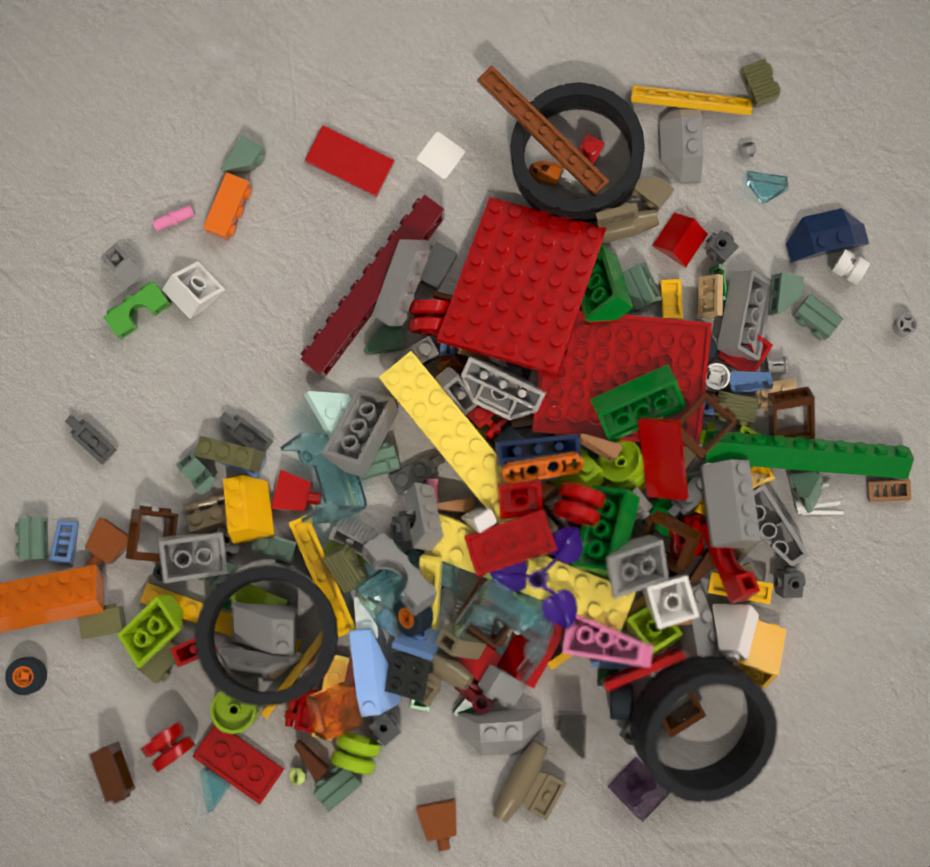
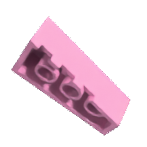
M577 614L571 628L565 631L562 653L650 667L653 646Z

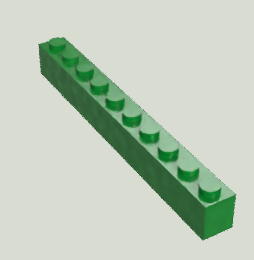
M706 430L702 448H704L707 445V443L720 430ZM727 432L703 457L704 463L748 460L750 466L901 479H908L914 461L910 448L903 445L889 446L881 443H853L842 440L828 441L820 438L805 439L803 437L767 436L760 433L744 434L742 432Z

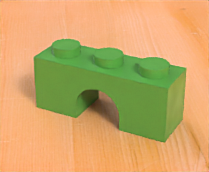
M155 282L144 284L140 288L141 291L135 295L127 296L123 300L124 303L118 307L110 308L106 312L107 315L103 317L115 335L121 340L138 329L133 320L137 309L142 307L148 308L151 314L157 316L172 305Z

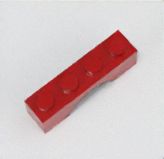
M705 522L701 525L700 529L730 604L748 600L759 593L760 588L754 573L744 570L738 564L734 549L711 547L708 523Z

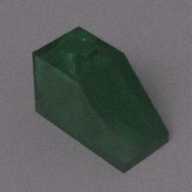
M387 324L380 326L364 348L365 356L406 350L402 326H388Z

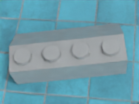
M400 239L372 314L388 326H403L407 318L410 304L414 299L422 272L428 262V256L431 251L428 241Z
M753 270L732 271L724 314L721 320L720 334L717 340V349L730 356L759 361L763 343L757 340V334L762 338L765 336L771 282ZM741 344H751L752 347H753V349H754V352H753V353L751 352V348H750L748 345H742V346H740V345H741Z
M357 388L322 455L343 471L365 477L398 414L395 399Z
M726 460L702 465L700 471L711 547L749 548L760 542L761 538L749 461Z

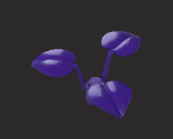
M566 527L553 534L558 550L550 553L556 557L543 570L526 574L528 567L526 562H522L489 573L498 585L508 591L518 592L525 589L527 578L533 588L542 587L543 590L550 592L553 596H548L544 600L542 605L543 614L550 622L566 629L571 628L575 622L578 608L575 596L566 589L560 590L556 594L554 590L547 587L549 582L547 571L558 559L563 563L569 564L581 557L583 544L579 529L576 527Z

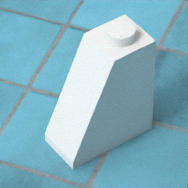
M713 604L712 610L719 650L730 661L748 660L759 614L751 605Z

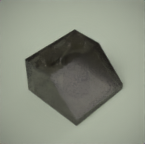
M558 710V716L554 715L555 731H558L561 738L581 759H586V714L583 711Z

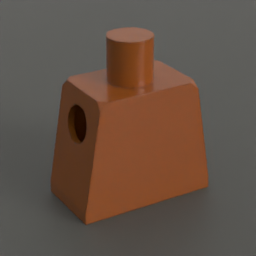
M99 517L85 545V548L93 553L86 563L89 566L96 564L98 567L102 561L107 564H113L127 550L128 534L106 518Z
M456 798L417 805L416 812L427 841L436 840L438 851L449 850L451 848L449 837L457 835Z

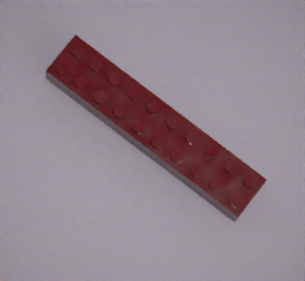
M425 194L421 199L417 198L413 203L411 213L409 215L405 214L401 219L399 229L391 232L387 239L389 241L387 245L379 248L375 254V261L372 264H367L362 272L364 274L360 281L358 279L355 280L350 288L352 290L347 297L344 296L338 303V310L335 313L332 312L325 321L327 323L323 330L319 329L313 336L314 342L311 346L307 345L300 355L302 357L300 360L323 379H325L372 316L399 240L428 241L445 219L444 208Z

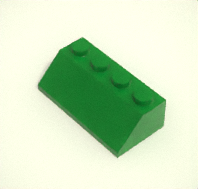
M603 244L582 302L584 317L588 322L618 320L633 308L619 259Z
M668 364L590 399L607 439L611 442L639 430L638 420L641 417L664 419L687 409L677 380Z
M592 485V489L604 494L606 498L603 508L595 509L600 514L597 526L582 525L580 536L583 551L581 557L572 563V567L609 577L606 557L630 541L640 497L628 489Z

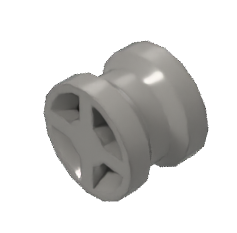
M910 314L900 316L893 322V331L901 337L915 332L918 326L916 318Z

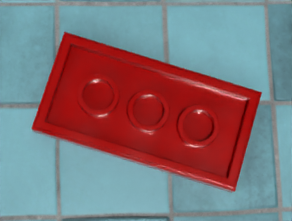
M324 125L305 158L306 163L375 197L378 196L395 163V160Z
M641 417L638 420L647 497L687 500L689 495L680 420Z
M544 509L487 528L481 533L475 532L464 536L476 577L558 550Z
M675 648L651 658L650 667L634 665L602 678L600 681L603 688L609 691L686 659V656L682 650Z
M215 724L192 756L258 804L262 803L285 769L235 733L223 732Z

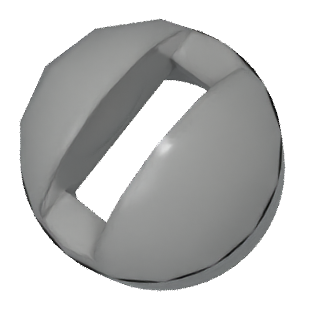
M746 142L739 145L741 156L746 159L753 157L756 153L755 142Z

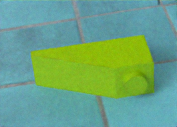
M253 584L239 589L230 597L232 600L246 604L288 606L290 603V599Z

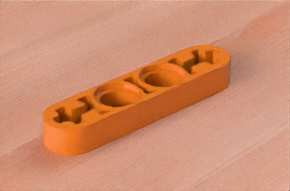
M568 452L506 463L501 469V475L506 483H521L578 473L582 470L584 462L578 453ZM572 459H575L577 461L575 462V466H571L569 464L572 463ZM550 462L558 463L557 469L553 471L548 470L547 466ZM531 465L538 467L534 474L526 472L527 468ZM520 467H522V472H523V474H524V475H522V476H521V474H520V472H521ZM513 469V470H514L513 476H512V477H509L508 474H509L510 470Z

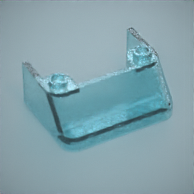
M300 432L280 447L281 451H297L301 463L308 467H314L324 502L316 505L313 512L302 518V523H329L359 513L367 507V500L359 476L343 471L322 455L329 441L327 434Z
M417 548L406 551L405 554L409 562L419 569L420 557L425 551ZM442 561L441 590L446 588L457 595L461 594L454 566ZM380 569L358 584L355 590L358 599L376 625L394 637L399 638L401 635L393 609L395 604L402 599L403 591L406 588L405 583L394 571Z
M487 580L453 625L455 636L460 638L471 622L485 627L490 625L495 617H497L529 639L524 648L526 658L517 669L521 680L525 683L544 658L555 629V624L544 616L542 610L498 580Z

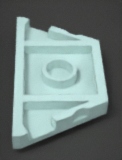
M308 391L304 396L330 439L351 398L348 394Z

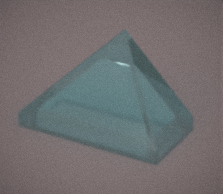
M747 171V184L762 205L788 190V178L786 176Z
M204 767L200 770L207 812H212L231 784L209 768Z

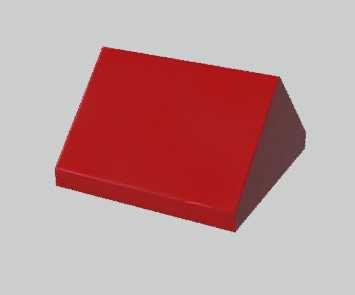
M674 212L652 247L686 268L708 234L694 218Z
M541 480L497 486L500 519L522 517L542 510Z

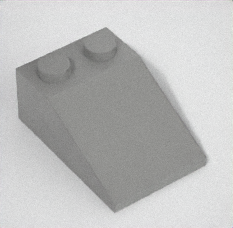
M223 532L157 538L161 574L164 583L228 574Z
M646 535L631 540L606 557L612 598L614 599L669 580L664 543L662 539Z
M233 604L235 641L272 655L294 656L297 643V606Z

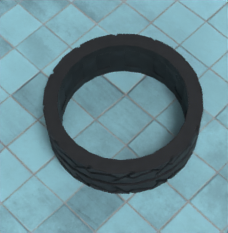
M582 82L558 85L545 90L535 97L530 103L546 119L563 111L586 110L600 114L612 121L627 141L630 163L623 177L606 192L592 198L579 200L562 198L548 192L532 178L524 160L526 145L531 134L516 122L510 144L512 168L519 192L534 209L586 223L596 221V213L604 208H617L625 203L632 195L636 183L640 179L645 151L643 129L636 113L629 104L609 89Z
M273 565L248 567L231 574L221 581L206 598L199 612L195 629L197 656L203 671L213 685L226 696L238 702L260 707L287 703L313 689L328 672L335 657L338 642L337 619L332 605L323 591L304 575L285 567ZM263 580H279L298 587L311 599L317 608L322 623V645L316 663L310 672L297 684L276 692H262L238 683L226 672L220 663L215 649L214 633L216 621L225 603L239 589Z
M702 655L686 657L682 661L663 668L645 685L644 690L642 689L634 704L631 716V739L636 753L659 786L669 794L673 793V796L685 801H718L734 795L736 791H741L750 785L762 772V769L765 768L773 754L776 743L777 718L774 707L766 693L741 668L721 657L707 655L704 657ZM716 685L731 686L744 692L748 709L746 726L735 747L725 757L714 764L693 770L676 769L665 765L659 760L657 743L661 725L671 708L680 699L698 689Z

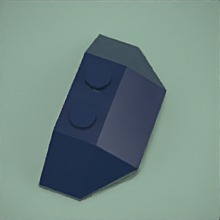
M843 208L802 217L785 245L790 263L840 252L844 248L848 250L869 245L865 225Z
M579 434L495 443L497 464L501 467L509 462L568 452H576L581 456ZM572 459V463L569 464L572 466L576 460ZM550 462L547 469L550 471L557 469L558 463ZM531 465L527 468L526 472L534 474L538 467ZM520 467V470H521L520 474H521V476H522V475H524V474H523V472H522V467ZM511 469L509 474L513 476L514 470ZM562 476L551 477V478H545V479H539V480L557 479V478H562Z

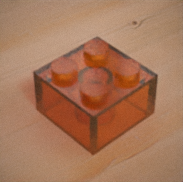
M341 682L306 696L315 736L328 741L363 726L354 686Z

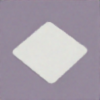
M436 132L419 154L417 160L441 178L446 179L465 154V150L440 132Z

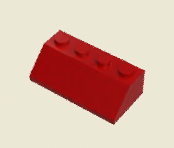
M544 614L538 617V622L528 626L524 632L519 635L514 634L497 665L515 679L533 689L566 631V628L550 622Z

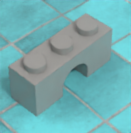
M414 482L403 496L406 514L416 515L415 524L410 530L413 548L432 551L444 537L433 486Z

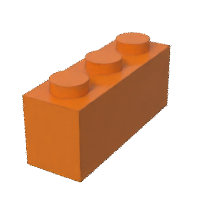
M226 172L203 226L207 233L227 241L235 235L237 220L242 218L245 207H243L246 199L249 200L252 195L253 189L249 181Z

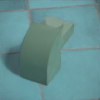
M191 450L176 465L180 472L192 483L195 490L202 495L213 487L217 478L199 457L194 456L195 453Z

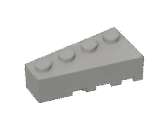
M762 484L753 489L760 538L790 566L810 556L766 486Z
M701 584L691 587L699 617L691 619V624L679 626L683 635L678 641L681 640L682 649L686 657L701 655L704 657L707 655L728 660L719 650L715 621Z

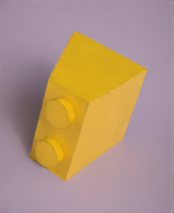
M758 619L748 660L730 662L741 668L759 687L766 688L779 675L787 629L781 628L774 623L761 622Z

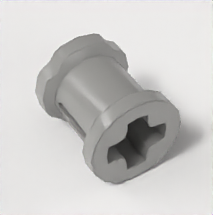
M783 356L782 358L775 359L766 357L765 372H783V374H788V357Z

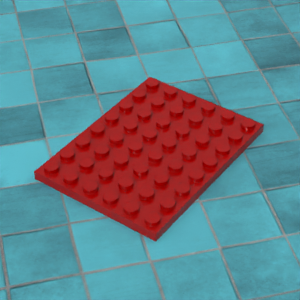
M489 197L440 328L437 342L557 376L606 234V228H598L594 224L558 217L545 211Z
M579 311L558 375L555 376L538 371L537 387L546 392L538 411L534 413L532 432L561 435L579 434V436L587 434L607 439L590 399L667 364L677 380L687 409L664 419L679 420L705 393L712 323L623 315L618 320L588 322L585 320L583 311ZM704 402L681 425V428L699 445ZM639 430L617 440L640 442Z

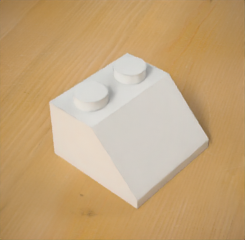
M197 261L172 274L162 291L191 319L209 307L225 289Z
M676 575L670 577L667 581L642 589L647 607L658 629L699 617L687 575Z

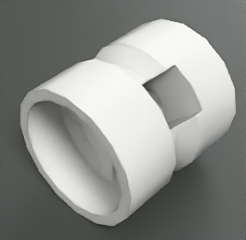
M844 248L834 262L831 272L840 277L844 275L847 281L857 285L866 273L870 262L861 257L855 258L854 253Z
M720 363L708 366L710 369L706 379L705 391L715 393L720 391L730 381L729 370Z

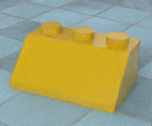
M246 475L223 479L228 534L233 544L275 536L268 481Z

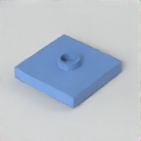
M428 628L426 631L412 636L405 635L400 631L393 641L392 648L432 661L440 648L435 644L440 631Z

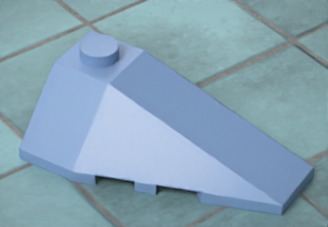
M371 628L349 630L359 717L381 715L401 703L400 695L385 692L389 662L385 659Z

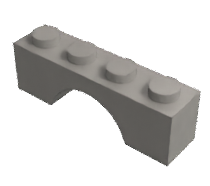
M382 533L363 545L362 557L374 570H391L403 579L406 588L403 591L401 601L414 616L434 603L437 594L435 587L424 579L421 571L409 562L405 553H401L391 538Z

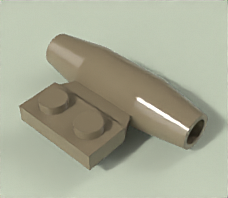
M623 203L617 208H604L596 213V221L590 224L597 225L598 228H606V234L602 243L605 244L645 232L658 226L659 220L655 209L638 211L636 203Z
M439 649L431 661V665H434L433 673L428 675L425 699L421 703L429 708L440 692L441 681L466 690L472 683L474 676L455 658Z
M533 740L519 757L500 791L492 813L494 817L507 823L523 803L528 811L547 821L567 784L549 772H540L548 750L547 747Z

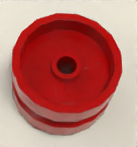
M442 300L412 301L409 307V314L415 318L408 321V331L413 334L438 336L450 302Z
M561 483L558 495L563 500L555 502L553 513L574 523L593 527L597 526L600 514L595 509L603 508L606 496L589 487L574 483Z
M180 721L169 728L163 729L140 749L146 758L152 757L157 752L161 754L151 763L156 773L196 745L190 736L183 738L179 742L176 741L185 731Z

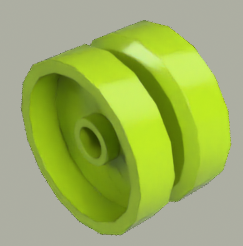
M613 441L623 445L622 450L613 462H609L599 456L598 466L603 470L604 477L613 487L628 490L638 488L645 482L641 449L632 441Z
M221 691L214 697L210 707L211 719L215 726L221 731L230 734L241 733L249 728L256 721L260 712V706L243 704L226 696ZM232 706H236L238 708L237 713L235 709H232Z
M339 731L335 743L342 749L333 750L330 762L346 770L373 775L377 763L370 757H378L380 755L382 744L362 735Z

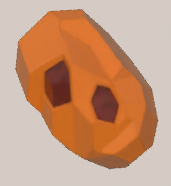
M545 160L536 161L530 165L529 172L538 183L556 187L563 166Z

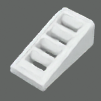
M477 507L460 517L464 523L479 533L497 522L492 510L489 508Z

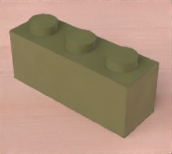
M200 436L194 456L260 473L265 453L256 449Z

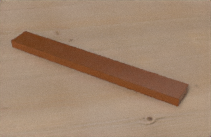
M492 65L477 79V82L594 197L610 182Z

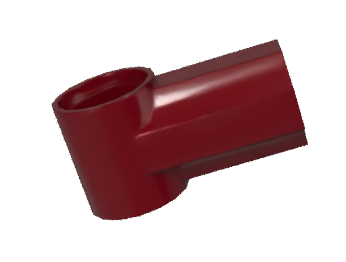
M474 680L466 690L454 687L472 704L473 709L478 713H486L495 703V698L491 700L482 694L484 690L478 687V683ZM481 697L487 700V706L481 704Z

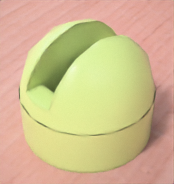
M292 768L289 772L291 784H303L307 779L305 777L307 772L303 768Z

